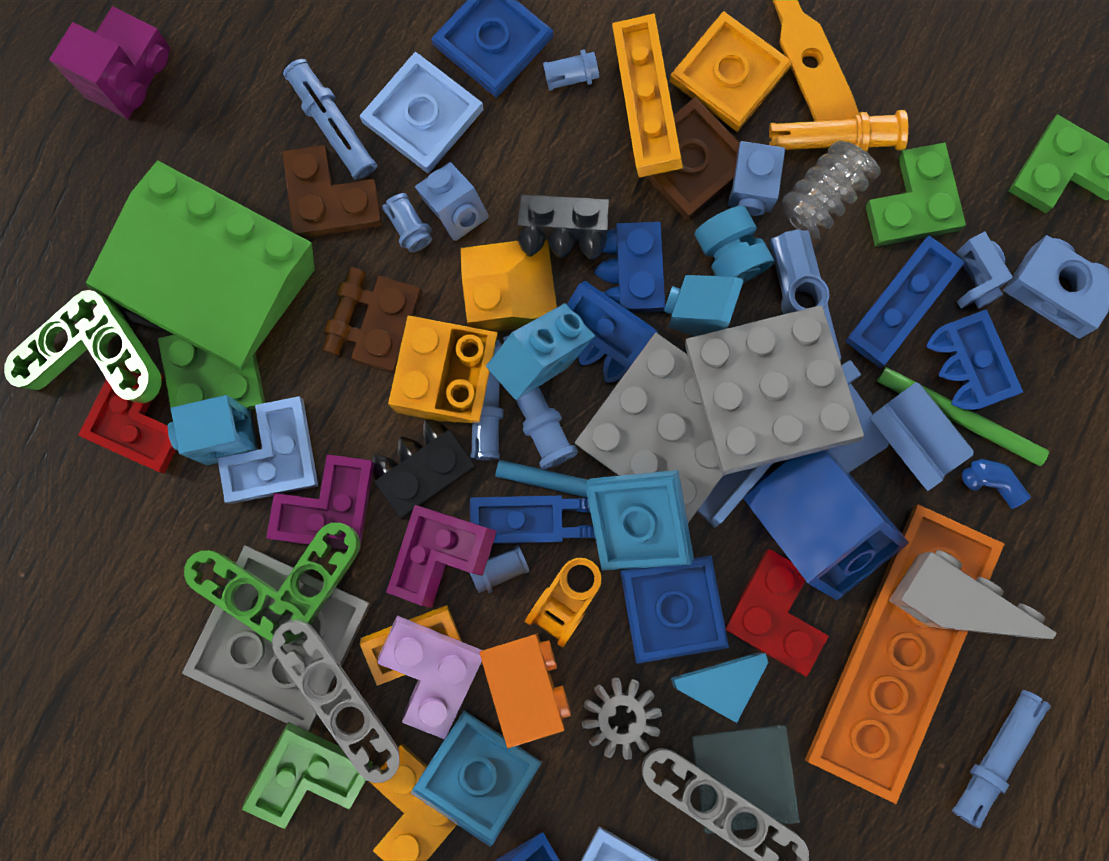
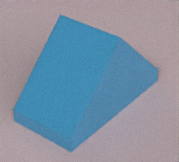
M757 652L672 677L671 681L673 687L737 723L768 664L766 653Z

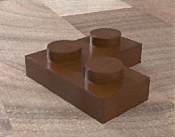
M326 145L282 151L293 233L302 238H310L383 226L375 179L333 185L329 151Z

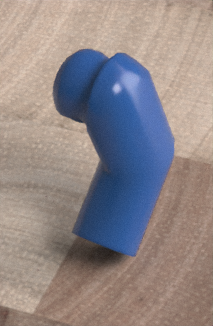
M979 459L971 463L972 466L964 469L962 472V480L970 490L978 491L984 485L996 488L1011 509L1022 505L1031 498L1010 467L1003 463Z

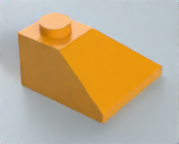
M545 240L541 250L533 256L526 255L520 248L518 241L460 248L462 284L469 327L493 332L519 329L557 308L548 240Z

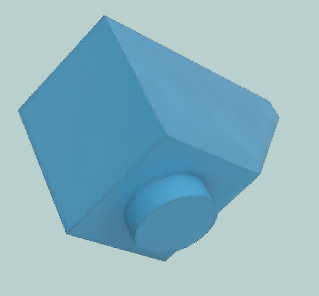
M685 275L681 289L672 286L664 312L672 314L668 328L692 336L727 329L744 280L727 276Z

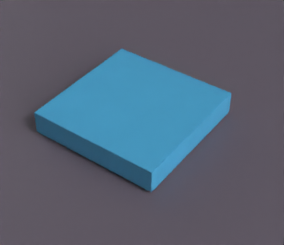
M679 470L590 478L585 483L602 571L691 565L694 555Z
M464 710L412 789L411 794L491 847L542 764V761L518 745L507 749L504 736Z

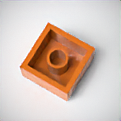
M537 633L479 651L507 749L565 731L564 718L571 716V710L563 685L554 688L550 671L557 669V663L550 640L541 642Z

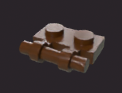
M350 267L345 282L339 283L336 292L339 301L333 319H328L323 333L327 337L322 351L333 356H339L343 342L355 344L351 360L354 363L395 374L407 316L415 317L422 290L420 287L379 275L373 292L364 290L362 285L366 272ZM356 304L367 307L361 329L349 326Z

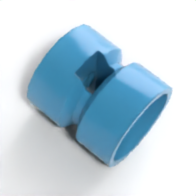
M744 205L736 206L717 214L703 223L694 233L705 256L714 257L715 259L711 267L715 276L737 277L743 279V283L768 270L775 262L764 240L754 237L757 226Z

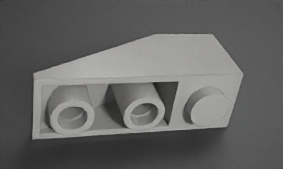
M937 550L935 554L933 552L918 554L889 600L906 613L932 628L1034 639H1054L1057 634L1043 624L1045 617L1041 613L1021 603L1016 607L1001 597L1004 591L999 586L983 577H977L976 580L960 570L963 564L959 560L940 550Z

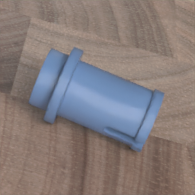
M585 49L580 50V55L548 63L543 62L549 91L586 81L587 85H591L593 79L599 78L595 53H586Z
M401 193L386 201L387 204H384L382 209L388 215L400 235V246L407 248L411 253L420 251L428 246L432 241L430 236L431 227L426 223H422L410 203L408 195Z
M517 545L513 549L488 559L483 576L472 573L470 575L478 593L485 590L488 593H492V587L521 574L529 573V568L519 545Z

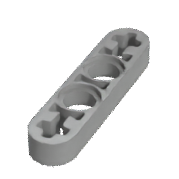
M300 619L289 620L283 623L275 631L272 638V649L279 662L359 774L365 780L373 783H383L391 779L397 772L400 764L399 749L392 737L315 629L308 622ZM289 629L294 634H299L302 631L306 634L307 639L302 645L310 657L315 650H319L323 656L310 662L302 673L295 667V665L303 662L298 651L293 649L286 652L282 646L287 641V636L284 632ZM317 668H328L334 672L337 678L336 687L327 694H318L309 685V676ZM355 707L363 713L365 722L359 731L346 733L338 727L336 717L343 708ZM372 728L378 733V735L370 737V742L379 753L386 749L390 752L386 761L388 767L384 770L378 765L371 768L366 765L370 760V754L363 743L359 746L358 750H354L351 744L363 740Z
M657 748L650 751L644 758L642 775L646 785L653 792L754 860L778 861L779 859L775 851L764 843L760 853L754 850L765 840L768 827L771 825L775 829L770 832L769 836L782 846L788 845L790 841L794 842L792 850L797 855L794 861H809V850L806 843L794 831L676 752L667 748ZM667 758L673 760L671 769L684 780L688 770L695 774L684 784L680 798L672 795L679 787L669 779L664 778L660 783L654 781L656 773L651 766L655 761L663 764ZM701 784L712 786L717 793L716 804L708 811H698L690 802L692 791ZM741 812L752 813L757 819V830L752 837L747 839L736 837L731 830L733 818Z

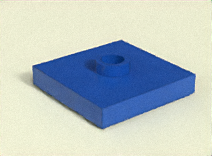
M467 0L431 40L435 48L497 98L553 38V30L517 0Z
M712 555L694 558L691 565L634 568L620 571L637 664L729 648Z

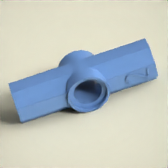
M798 229L788 231L771 238L769 244L773 259L775 260L774 264L783 296L781 301L783 314L808 309L801 307L797 303L795 293L806 292L811 295L815 302V307L820 305L823 307L839 359L841 360L827 304L829 289L820 277L809 230L803 231Z

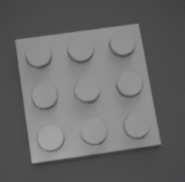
M822 305L686 339L685 347L722 476L860 442L863 439L862 427Z
M655 332L575 441V445L618 476L679 470L687 521L689 523L721 479L722 472L689 357L685 352Z
M245 545L236 562L277 591H279L294 568ZM232 573L231 579L227 580L224 587L237 576L236 573ZM304 573L299 580V588L307 597L318 595L324 586V581L307 573ZM251 584L240 586L235 593L234 601L236 606L243 611L253 609L258 602L257 589ZM336 587L311 626L342 667L372 603ZM270 598L268 607L275 603L273 598ZM215 605L182 674L280 721L290 722L311 732L318 715L275 656L272 642ZM267 607L256 620L261 623L262 616H269L278 622L280 627L283 623L291 620L293 614L290 611L287 615H279ZM306 634L297 642L282 645L286 652L295 649L302 657L303 662L295 665L300 673L304 671L310 662L323 657L319 650H315L311 657L307 654L302 645L307 639ZM317 668L309 676V685L314 692L327 694L331 691L336 676L328 668Z

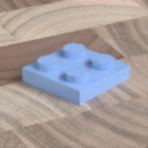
M414 52L361 113L360 119L364 125L429 174L484 109L483 103L417 52Z

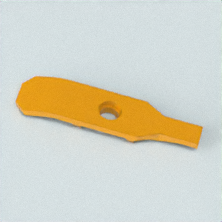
M772 0L782 25L779 43L785 56L793 61L791 69L809 106L814 122L853 119L854 115L859 113L854 97L821 25L802 11L798 0ZM806 57H813L817 60L818 66L816 68H809L803 64L802 60Z

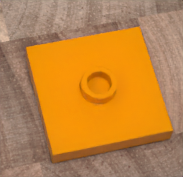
M723 11L671 73L669 82L692 99L696 97L709 112L738 132L790 69L793 61Z

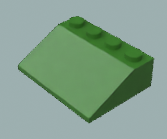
M157 160L130 193L86 281V285L106 298L242 371L312 275L315 265L312 243Z

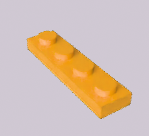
M655 13L612 23L638 177L682 169V159Z

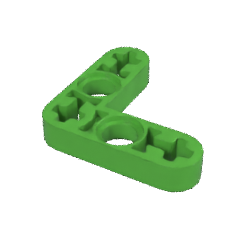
M91 290L82 291L74 296L13 350L5 363L4 373L11 385L29 390H40L88 349L119 397L138 403H146L156 397L161 387V375L158 368L115 302ZM93 305H97V306L94 308V310L92 311V309H91L92 306H93ZM94 313L95 318L93 320H89ZM65 329L68 335L67 345L62 351L56 352L54 339L60 331ZM120 335L122 339L121 352L116 357L110 358L107 352L109 341L114 336ZM131 371L142 374L137 380L140 386L138 389L132 388L137 381Z
M330 523L323 526L279 591L225 555L210 550L199 551L187 560L184 567V577L187 584L194 591L272 642L274 633L279 628L278 622L269 616H262L261 623L256 620L267 609L270 598H273L275 603L268 608L276 614L287 615L291 611L293 614L291 620L300 619L311 625L357 557L360 550V539L357 532L345 524ZM344 532L346 534L344 543L349 548L345 554L341 552L334 553L328 562L329 564L337 565L336 570L332 574L326 566L315 563L312 560L316 554L320 558L325 559L332 548L327 542L330 535L339 537ZM215 561L216 564L213 568L215 573L224 579H231L233 572L237 576L226 587L214 580H205L202 583L203 573L199 570L202 563L211 564ZM309 570L318 571L324 580L322 591L314 597L305 596L299 588L301 576ZM244 584L253 585L258 592V602L249 611L240 610L234 601L237 589ZM224 589L222 597L219 596L218 593ZM285 631L287 641L284 644H292L299 641L305 633L302 631L299 634H294L293 632Z

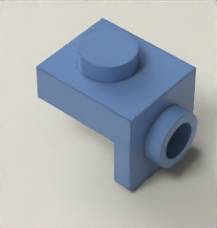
M745 141L740 142L728 206L744 205L751 216H758L764 214V212L772 211L778 200L785 147Z
M451 162L441 169L432 172L428 178L415 186L422 200L441 220L449 236L454 241L466 235L489 217L475 188Z
M984 231L969 239L956 252L957 256L965 261L963 266L976 288L970 290L956 301L961 309L974 302L978 309L995 301L1003 296L999 288L1013 278L1005 265V256L1002 249L996 242L991 241Z

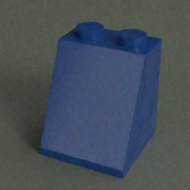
M828 449L787 459L773 473L770 472L761 476L752 487V490L743 497L806 582L835 600H839L909 544L904 535Z

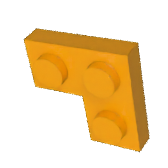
M401 744L398 747L400 764L395 775L383 783L370 782L404 813L374 848L373 852L383 861H427L457 824L411 794L412 789L428 765L407 746ZM387 762L381 767L382 770L388 767Z

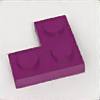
M327 454L319 499L274 493L266 539L310 545L323 526L330 523H342L352 527L357 532L361 549L374 462ZM344 532L339 537L330 535L327 539V542L333 549L348 550L349 548L344 543L346 537Z
M414 505L386 593L420 606L432 608L445 565L483 576L497 531Z

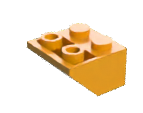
M408 315L388 402L389 406L397 414L439 422L480 423L490 371L486 368V365L494 356L498 332Z

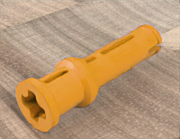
M897 110L895 115L869 116L867 112H859L851 120L770 123L769 139H772V142L769 145L785 147V150L853 146L854 151L858 150L859 153L867 152L868 148L894 146L897 151L905 150L908 141V117L905 110Z

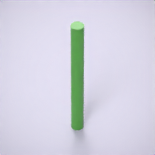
M886 366L882 369L876 381L899 394L916 383ZM923 386L949 420L1038 466H1042L1046 461L1049 450L971 410L951 405L952 400Z

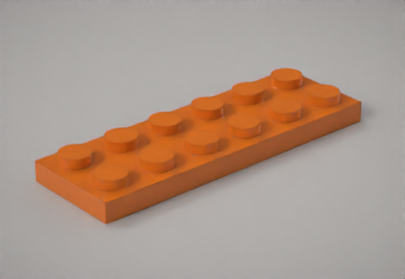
M919 504L913 506L902 532L909 541V544L891 557L805 758V761L897 804L968 631L928 627L889 600L918 554L933 552L935 554L937 550L943 551L959 560L963 564L960 570L976 580L977 577H983L990 580L1004 546V543Z

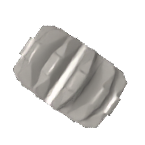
M615 677L611 679L614 694L608 696L604 687L600 684L594 687L596 694L603 700L601 705L592 700H585L584 708L598 713V717L583 719L582 727L585 729L600 727V730L589 738L591 746L594 747L607 738L608 742L604 749V755L611 758L615 752L616 745L621 744L623 757L625 760L632 758L629 743L635 741L641 751L647 752L649 750V745L641 737L643 732L651 736H659L660 729L655 725L646 723V719L661 717L662 712L660 708H643L654 698L651 690L645 691L636 699L634 697L639 688V682L632 679L628 684L626 693H622L620 679ZM620 705L626 706L625 710L627 713L631 710L634 712V719L627 721V729L617 730L616 723L612 726L608 723V717L616 715V707Z

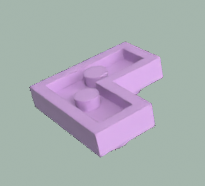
M397 615L380 651L377 663L418 680L402 714V723L445 739L482 662L479 651L483 650Z

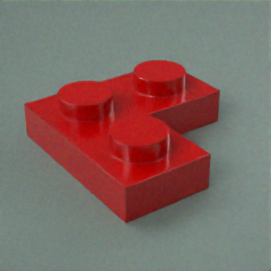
M131 371L134 377L136 378V381L142 375L140 373ZM160 373L162 382L165 375ZM106 379L78 436L165 474L176 451L169 439L168 426L145 416L152 400L146 403H138L123 399L115 393ZM138 381L135 384V386L132 387L133 389H138L140 387Z
M768 549L726 622L725 629L731 635L766 653L769 657L802 676L807 677L829 636L788 613L805 579L790 560Z

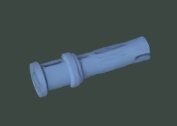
M509 336L503 337L504 342ZM499 340L496 342L494 355L502 346ZM539 387L516 400L525 417L522 430L525 436H531L541 456L539 465L542 470L556 467L578 454L577 447L569 444L559 422L562 419L560 413L554 408L549 409Z

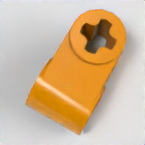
M575 558L568 561L562 567L550 587L545 589L524 622L528 625L535 623L557 638V645L563 648L586 614L584 611L599 590L601 572L598 566L586 558ZM585 565L592 570L594 583L588 591L577 592L570 587L568 574L573 567ZM546 611H549L550 613L564 621V624H561L556 619L548 615Z

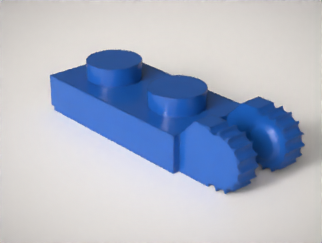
M561 495L470 498V522L496 530L493 544L563 543V539H596L592 525L562 528V511L589 513L588 498L562 499Z

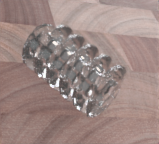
M845 141L834 142L828 149V153L818 159L816 166L811 167L806 172L805 179L799 180L795 184L793 192L786 193L783 197L782 208L785 215L797 229L809 230L811 238L821 239V233L816 225L824 229H831L834 221L829 213L842 217L846 209L841 201L847 204H854L858 198L855 190L865 192L869 187L866 177L877 179L881 174L880 167L860 147Z

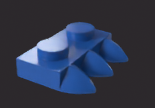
M661 222L616 223V228L607 230L606 246L603 252L617 255V257L602 262L594 269V274L603 281L619 284V286L610 288L602 293L631 313L664 312L665 294Z
M583 281L578 285L567 303V306L582 319L586 327L595 335L578 356L581 365H588L600 359L604 354H607L603 366V376L606 383L621 379L655 332H658L587 281Z
M987 309L940 327L930 337L926 346L928 349L944 353L950 352L952 356L942 366L939 376L951 381H963L964 384L954 395L951 405L965 410L977 411L1023 393Z

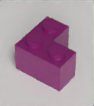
M112 6L96 33L72 22L49 60L84 98L128 120L134 109L140 107L144 102L147 88L155 74L165 67L171 48L157 28Z

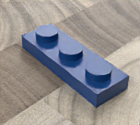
M928 235L845 342L881 369L965 261Z

